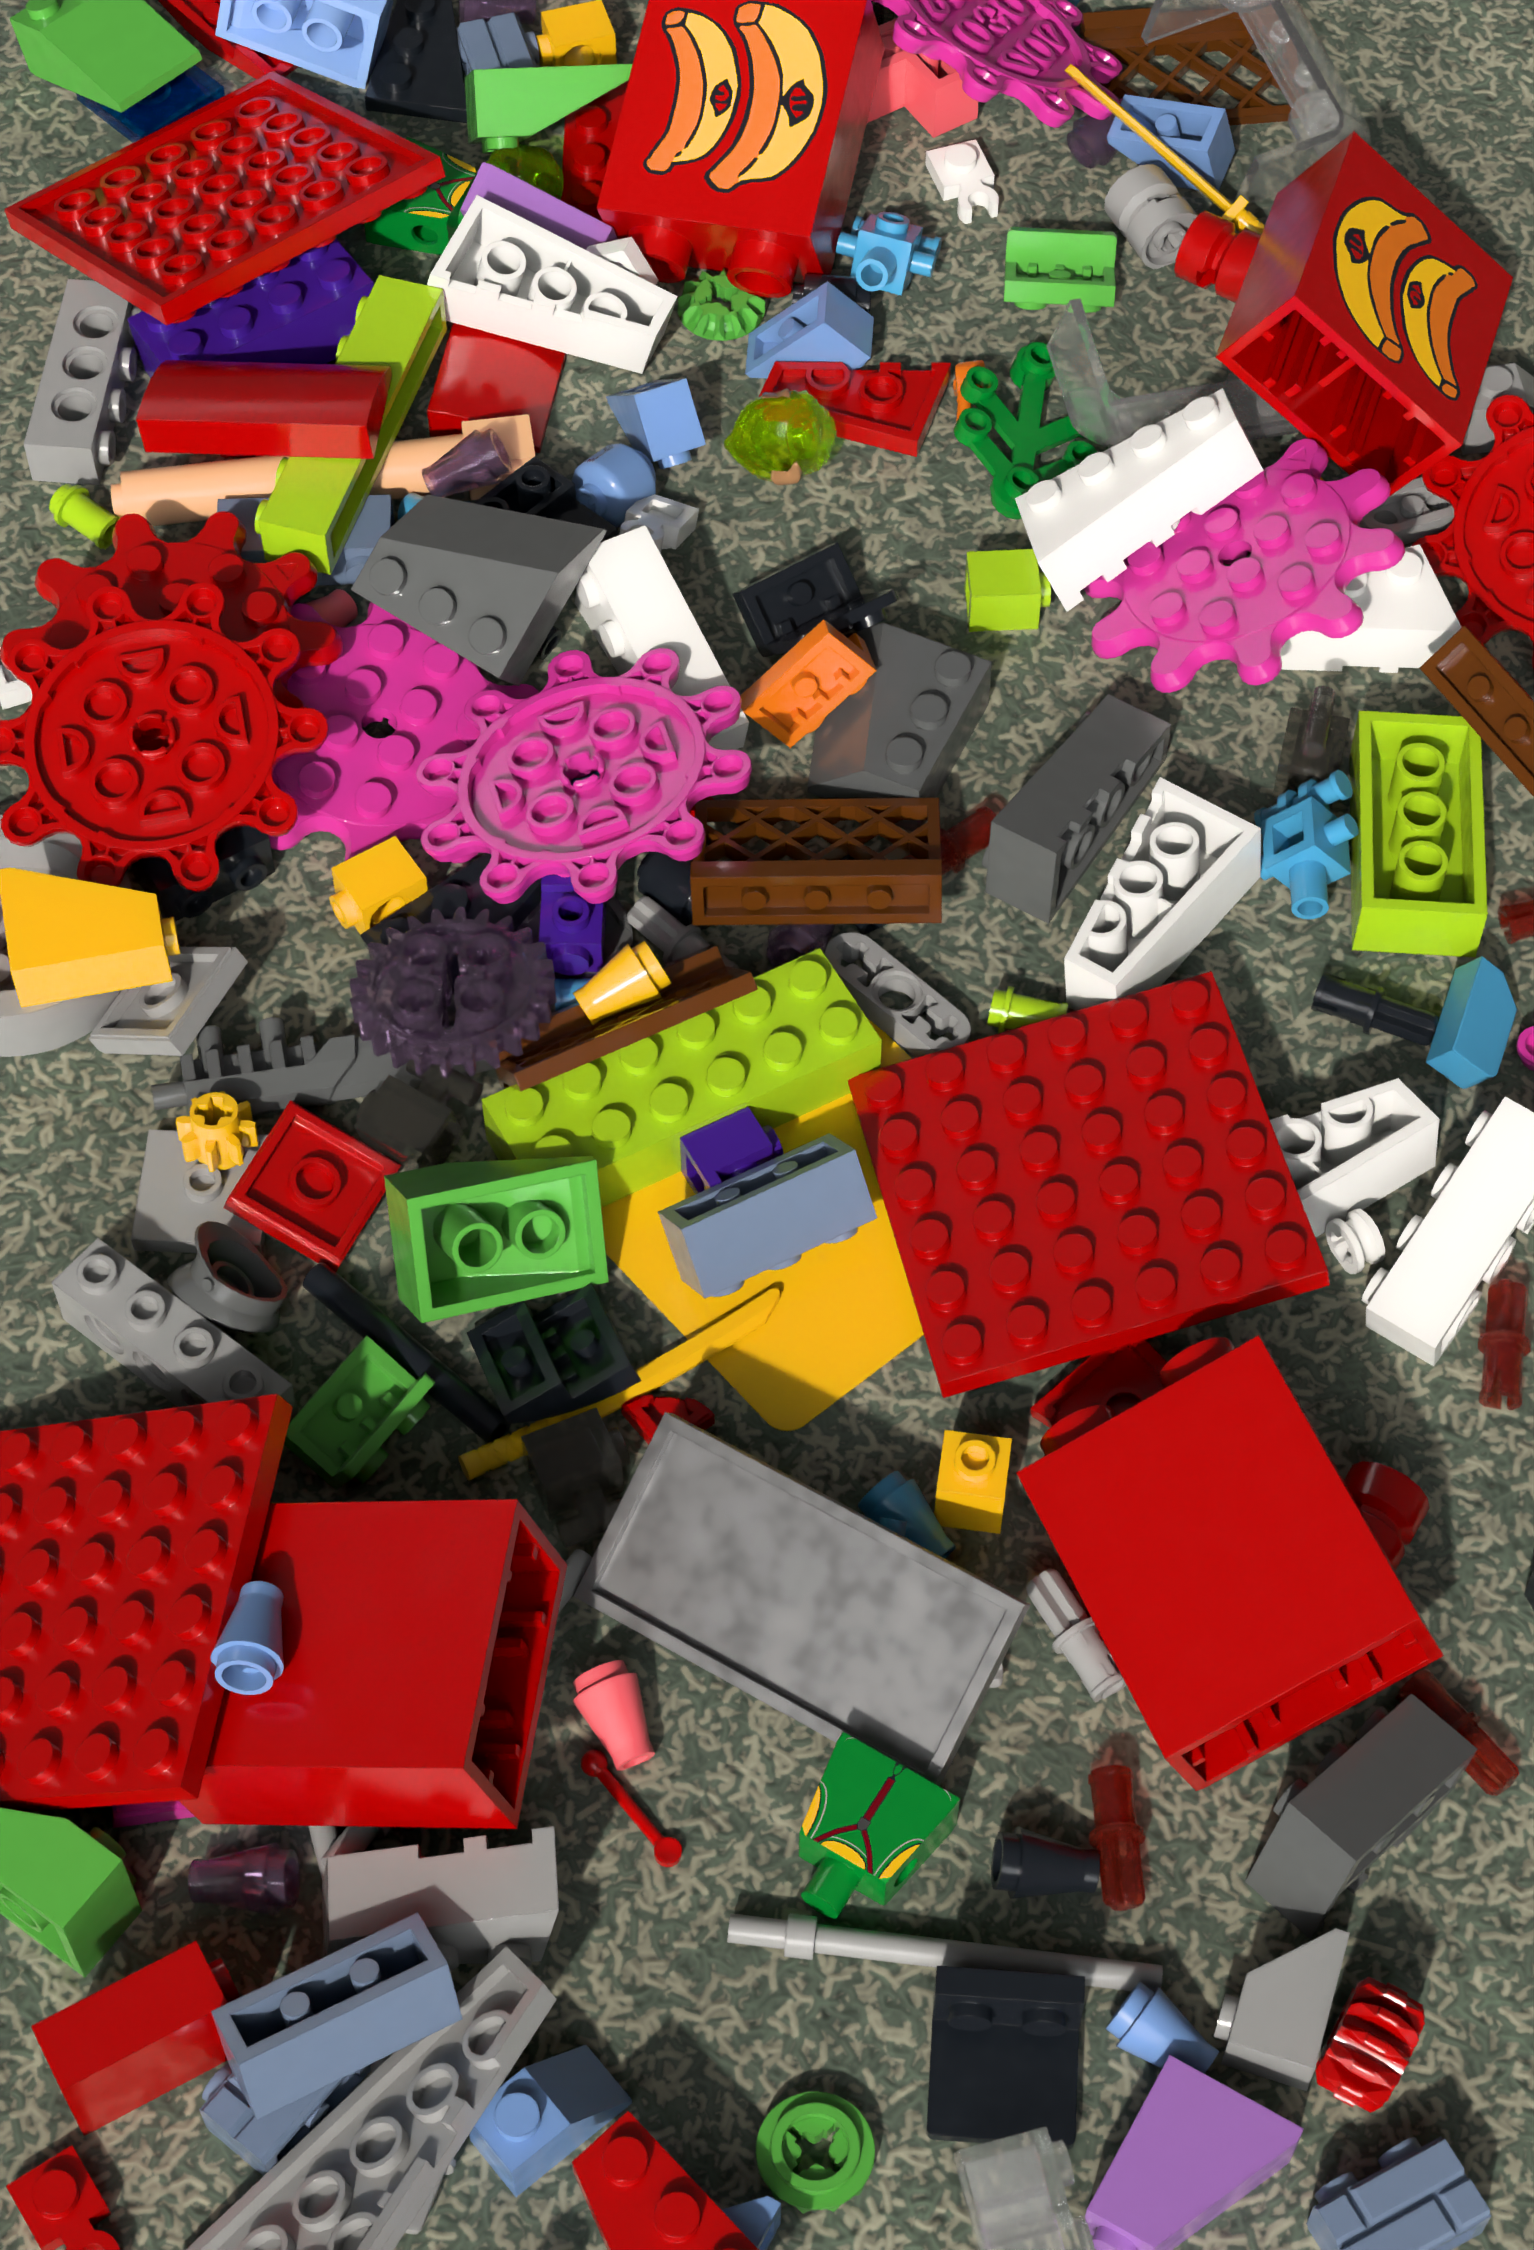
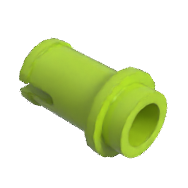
M65 484L56 490L50 500L49 510L54 514V520L58 525L64 528L70 525L94 542L100 549L104 548L106 550L113 544L112 533L116 522L120 519L119 516H115L90 498L88 489L81 485L72 486L71 484Z
M1008 986L1007 991L995 989L987 1025L998 1027L999 1034L1005 1032V1029L1012 1030L1067 1014L1069 1003L1063 1002L1061 1004L1014 993L1015 987Z

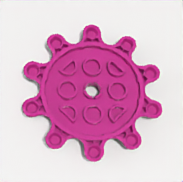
M871 0L889 8L898 15L892 37L898 47L912 54L922 53L933 60L944 61L959 73V77L962 80V89L969 97L976 101L989 102L1000 92L1020 100L1041 122L1053 128H1059L1074 115L1073 106L1095 119H1107L1113 113L1064 71L1069 64H1072L1120 104L1118 98L1100 83L1107 84L1117 77L1123 69L1122 64L1108 51L1085 42L1077 35L1074 28L1081 24L1082 12L1067 0Z
M1301 439L1294 442L1276 463L1264 468L1262 472L1204 514L1199 515L1190 511L1183 516L1174 530L1175 535L1156 547L1151 542H1147L1126 557L1123 562L1127 569L1111 581L1107 582L1101 575L1083 588L1086 594L1092 598L1112 597L1122 601L1116 610L1101 619L1093 627L1091 645L1094 653L1099 658L1111 659L1140 646L1156 648L1158 652L1151 663V683L1157 691L1171 693L1187 686L1203 665L1215 660H1230L1234 662L1241 680L1248 685L1265 684L1273 680L1281 671L1282 647L1288 639L1296 634L1305 631H1315L1330 638H1343L1351 635L1362 625L1364 615L1361 607L1345 595L1348 584L1361 574L1382 571L1395 566L1402 560L1405 554L1404 543L1393 531L1387 528L1368 529L1359 527L1363 517L1371 510L1383 504L1390 496L1391 488L1388 480L1377 470L1371 468L1359 470L1337 481L1320 480L1321 474L1329 462L1327 452L1312 439ZM1248 552H1250L1251 555L1249 558H1243L1247 556Z
M370 602L368 607V617L363 623L351 627L331 625L342 637L344 647L341 656L329 665L301 668L294 672L288 680V691L297 696L308 708H314L321 712L327 719L329 732L326 741L320 749L312 753L286 757L273 770L272 778L275 785L295 800L299 811L298 820L288 834L281 837L267 835L271 849H291L305 836L313 832L324 831L336 835L344 843L346 861L393 836H396L400 842L408 839H421L422 832L428 825L452 812L457 804V799L437 797L429 794L419 785L416 778V769L421 762L430 756L462 752L476 742L480 731L466 718L464 708L467 701L475 694L486 690H497L514 699H526L539 693L536 688L528 684L506 686L489 682L481 675V667ZM298 603L292 606L291 615L298 620L328 623L310 605ZM384 718H387L389 725L395 729V732L386 738L379 739L366 734L362 727H366L372 722H382ZM478 853L468 854L450 862L465 863L476 857Z
M666 648L654 649L643 654L628 672L615 677H602L594 673L590 657L583 651L570 650L560 653L548 665L547 672L549 678L547 685L541 692L529 698L514 699L497 690H486L472 696L467 701L464 710L468 721L480 731L476 742L462 752L435 754L419 764L416 769V778L423 789L433 796L457 799V804L452 812L434 821L422 832L420 839L422 847L439 862H450L476 852L491 854L490 862L480 876V886L487 896L499 904H508L518 900L536 880L552 874L564 878L571 877L574 891L588 903L600 904L606 902L616 892L618 869L626 860L640 853L659 852L677 861H688L697 857L703 849L705 830L703 824L697 818L690 815L689 812L692 807L709 796L740 792L749 784L752 762L746 753L733 749H716L708 744L711 738L720 731L735 724L739 719L742 704L740 694L735 688L730 686H716L692 696L675 694L672 688L679 677L680 660L675 651ZM593 771L599 773V777L596 774H592L590 777L586 779L575 780L573 786L571 785V780L573 778L585 777Z

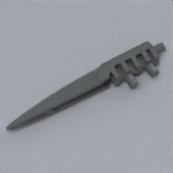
M270 1017L261 1020L258 1024L262 1050L250 1052L249 1044L237 1046V1054L224 1055L221 1029L217 1026H206L196 1036L199 1059L193 1060L192 1054L180 1056L183 1081L151 1085L155 1110L187 1106L189 1112L192 1098H198L211 1092L225 1091L226 1094L236 1100L237 1104L248 1101L251 1106L252 1116L283 1112L290 1100L303 1108L335 1104L340 1100L388 1093L464 1077L494 1069L483 1042L537 1019L443 1026L355 1038V1035L329 1038L323 1047L318 1050L317 1043H314L313 1035L300 1037L301 1045L288 1047L283 1019Z

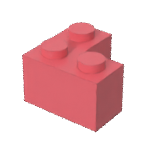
M896 19L878 26L885 49L867 123L905 107L926 131L935 138L978 118L979 101L972 99L964 92L962 80L954 68L942 60H933L922 53L912 54L898 47L892 39Z

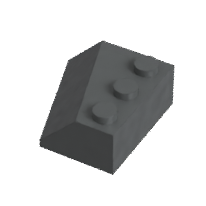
M427 494L379 538L351 590L492 675L519 686L607 530Z
M884 622L844 635L849 638L852 634L856 633L865 640L877 671L868 678L861 690L853 695H849L825 717L822 724L816 729L808 793L824 799L937 798L989 705L992 662ZM900 820L895 825L913 832L922 825L924 820Z

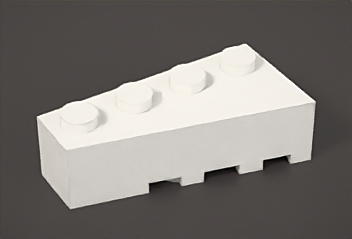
M476 195L430 273L427 283L428 286L443 289L446 321L643 374L665 333L678 297L479 195Z
M1160 777L1152 791V801L1145 815H1139L1131 831V841L1121 859H1116L1108 874L1107 887L1100 900L1094 901L1064 958L1066 1003H1069L1068 1007L1077 1011L1161 986L1261 877V828Z

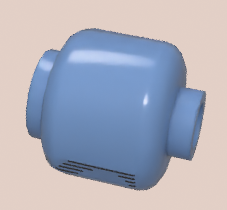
M622 443L610 444L577 466L572 477V482L575 484L577 501L617 528L624 522L626 511L636 501L656 494V474L653 464L641 451Z

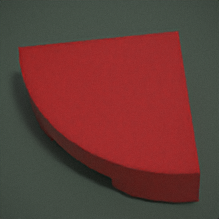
M644 1394L621 1405V1413L648 1445L665 1412L673 1413L703 1430L715 1424V1414L702 1403L688 1397L682 1400L672 1397H653V1394Z

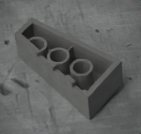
M1109 694L1092 712H1086L1080 719L1075 731L991 821L990 841L982 860V866L987 868L985 892L1049 924L1165 762L1171 724Z

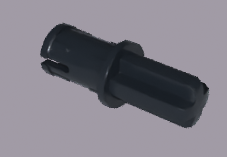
M1324 972L1311 1006V1010L1336 1016L1363 1027V1033L1369 1035L1372 1028L1423 1046L1430 1045L1439 1022V1017L1435 1013L1386 997L1385 987L1379 986L1377 990L1346 981V979L1334 976L1328 972Z

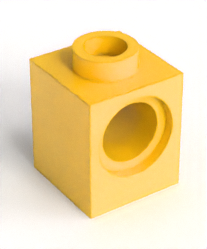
M602 0L541 12L542 34L535 36L541 67L617 64L616 34Z
M396 836L331 868L335 894L331 895L329 900L334 914L345 929L354 926L360 935L428 891L426 876Z
M944 1430L934 1514L941 1526L1000 1534L1012 1438Z

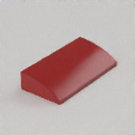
M453 323L427 409L430 437L462 434V421L529 414L535 453H540L567 353Z
M165 360L155 370L148 383L136 421L145 452L374 459L392 379L391 366Z

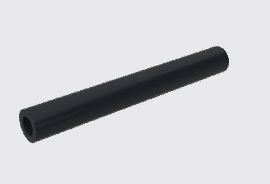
M325 1262L318 1263L307 1273L303 1281V1287L361 1337L368 1336L416 1380L423 1374H428L435 1381V1384L427 1393L486 1443H493L494 1440L502 1437L510 1429L511 1424H508L498 1408Z

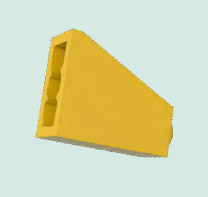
M10 867L0 869V896L10 972L21 1008L173 981L169 956L181 954L174 917L162 919L156 894Z

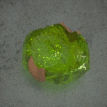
M786 388L773 393L764 392L762 396L751 400L742 409L732 432L724 441V447L741 466L758 479L770 481L776 485L796 484L802 476L812 474L825 465L831 455L832 447L835 445L836 424L834 418L830 416L829 410L819 405L817 399L809 394L807 390L790 391Z

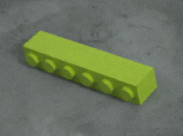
M379 275L369 296L361 297L356 310L355 325L350 335H343L339 341L335 364L391 366L392 379L374 459L282 458L276 472L274 490L269 500L263 499L260 502L255 516V532L261 534L265 560L273 561L285 554L298 552L307 556L314 563L318 572L328 575L332 574L446 333L447 324L443 289Z

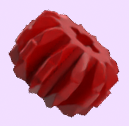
M1371 1977L1360 1981L1352 1989L1347 2002L1343 2005L1335 2024L1332 2026L1329 2037L1322 2048L1323 2051L1316 2063L1317 2084L1333 2093L1332 2097L1351 2107L1357 2105L1370 2113L1383 2107L1384 2103L1389 2100L1393 2089L1398 2085L1402 2073L1410 2062V2057L1425 2025L1423 2005L1408 1997V1992L1389 1982L1385 1985Z

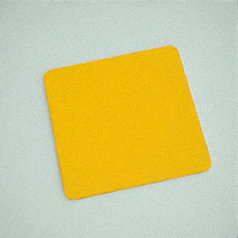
M869 1020L882 1040L881 1068L912 1059L883 1030ZM851 1093L773 1128L779 1138L784 1154L829 1133L854 1148L877 1219L858 1227V1232L845 1241L831 1244L823 1243L802 1253L801 1259L787 1268L779 1270L767 1269L744 1280V1285L734 1293L721 1297L710 1296L704 1298L680 1278L658 1211L696 1195L681 1171L601 1208L606 1255L688 1340L718 1323L769 1289L778 1288L780 1290V1300L766 1324L709 1358L708 1362L771 1427L781 1431H793L802 1428L924 1336Z

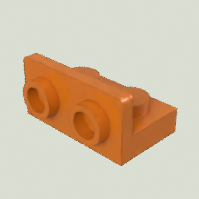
M823 619L740 695L742 711L789 748H792L806 734L815 731L822 724L825 717L849 695H853L861 690L868 678L877 671L865 640L856 633L847 638Z

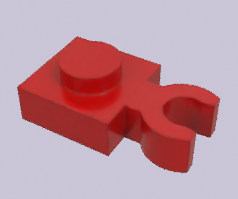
M73 2145L6 2185L41 2250H55L63 2244L66 2246L65 2250H121L117 2241L109 2233L102 2230H94L93 2225L111 2215V2212Z

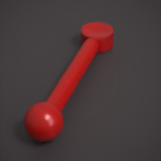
M595 1749L587 1751L581 1759L583 1772L590 1777H597L647 1837L654 1846V1858L658 1864L664 1867L677 1865L682 1857L680 1842L673 1837H664L609 1771L607 1768L608 1759L602 1751Z

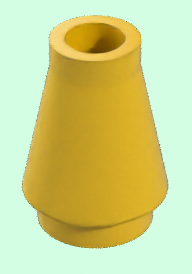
M644 940L633 948L626 944L583 987L573 992V995L592 1025L606 1017L661 998L659 991L670 985L671 981Z

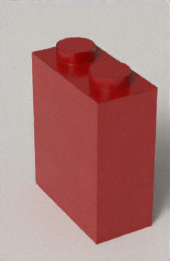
M194 1941L32 2025L31 2028L83 2135L86 2136L226 2062L227 2058L211 2011L240 1998L221 1957L207 1963L197 1941Z

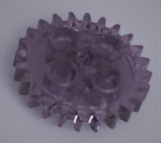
M458 907L453 919L444 920L438 909H433L431 923L424 925L413 916L407 917L409 931L402 933L388 927L385 929L388 945L370 942L367 945L370 960L362 959L357 960L355 963L358 977L350 979L352 994L350 1002L354 1023H358L360 1038L362 1041H372L373 1052L377 1057L390 1052L394 1068L398 1069L409 1060H414L416 1075L422 1076L432 1064L440 1066L442 1078H448L454 1065L460 1064L463 1065L469 1076H473L477 1069L476 1061L483 1059L494 1068L501 1067L500 1052L505 1050L519 1057L523 1054L521 1038L533 1041L540 1039L539 1023L551 1022L550 1005L557 1003L552 959H547L544 942L533 943L532 929L529 927L514 932L513 918L511 916H506L495 925L492 924L489 909L482 910L475 920L467 919L464 907ZM455 954H458L460 976H457L454 985L455 1024L452 1029L447 1030L449 1027L447 1006H450L453 995L452 958Z

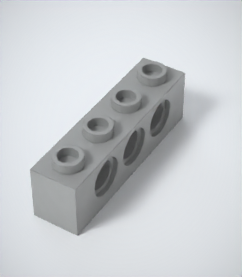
M68 279L24 440V448L32 480L100 485L104 465H112L115 460L116 437L113 430L115 422L123 423L125 420L127 399L124 386L126 381H134L137 371L135 341L127 318L143 310L94 280Z
M99 1238L51 1282L63 1320L175 1406L182 1407L279 1394L293 1406L290 1420L298 1412L293 1386L289 1381Z

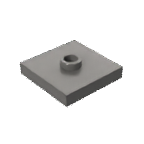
M180 947L181 954L169 956L173 981L121 990L88 1039L99 1051L106 1054L183 1056L248 961L236 947Z
M149 1129L131 1235L133 1249L136 1251L197 1253L194 1240L196 1228L202 1223L213 1221L225 1224L242 1234L263 1256L266 1233L224 1209V1205L268 1135L258 1134V1146L244 1147L243 1165H236L227 1170L219 1171L216 1169L214 1172H209L208 1165L205 1163L200 1164L198 1159L191 1162L184 1160L182 1143L179 1141L177 1131Z

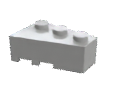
M554 1826L532 1829V1843L489 1849V1840L486 1835L463 1838L464 1852L439 1856L421 1857V1848L418 1844L327 1856L322 1881L323 1957L418 1912L446 1959L450 1971L456 1969L459 1964H488L506 1946L527 1967H530L532 1962L541 1961L559 1912Z

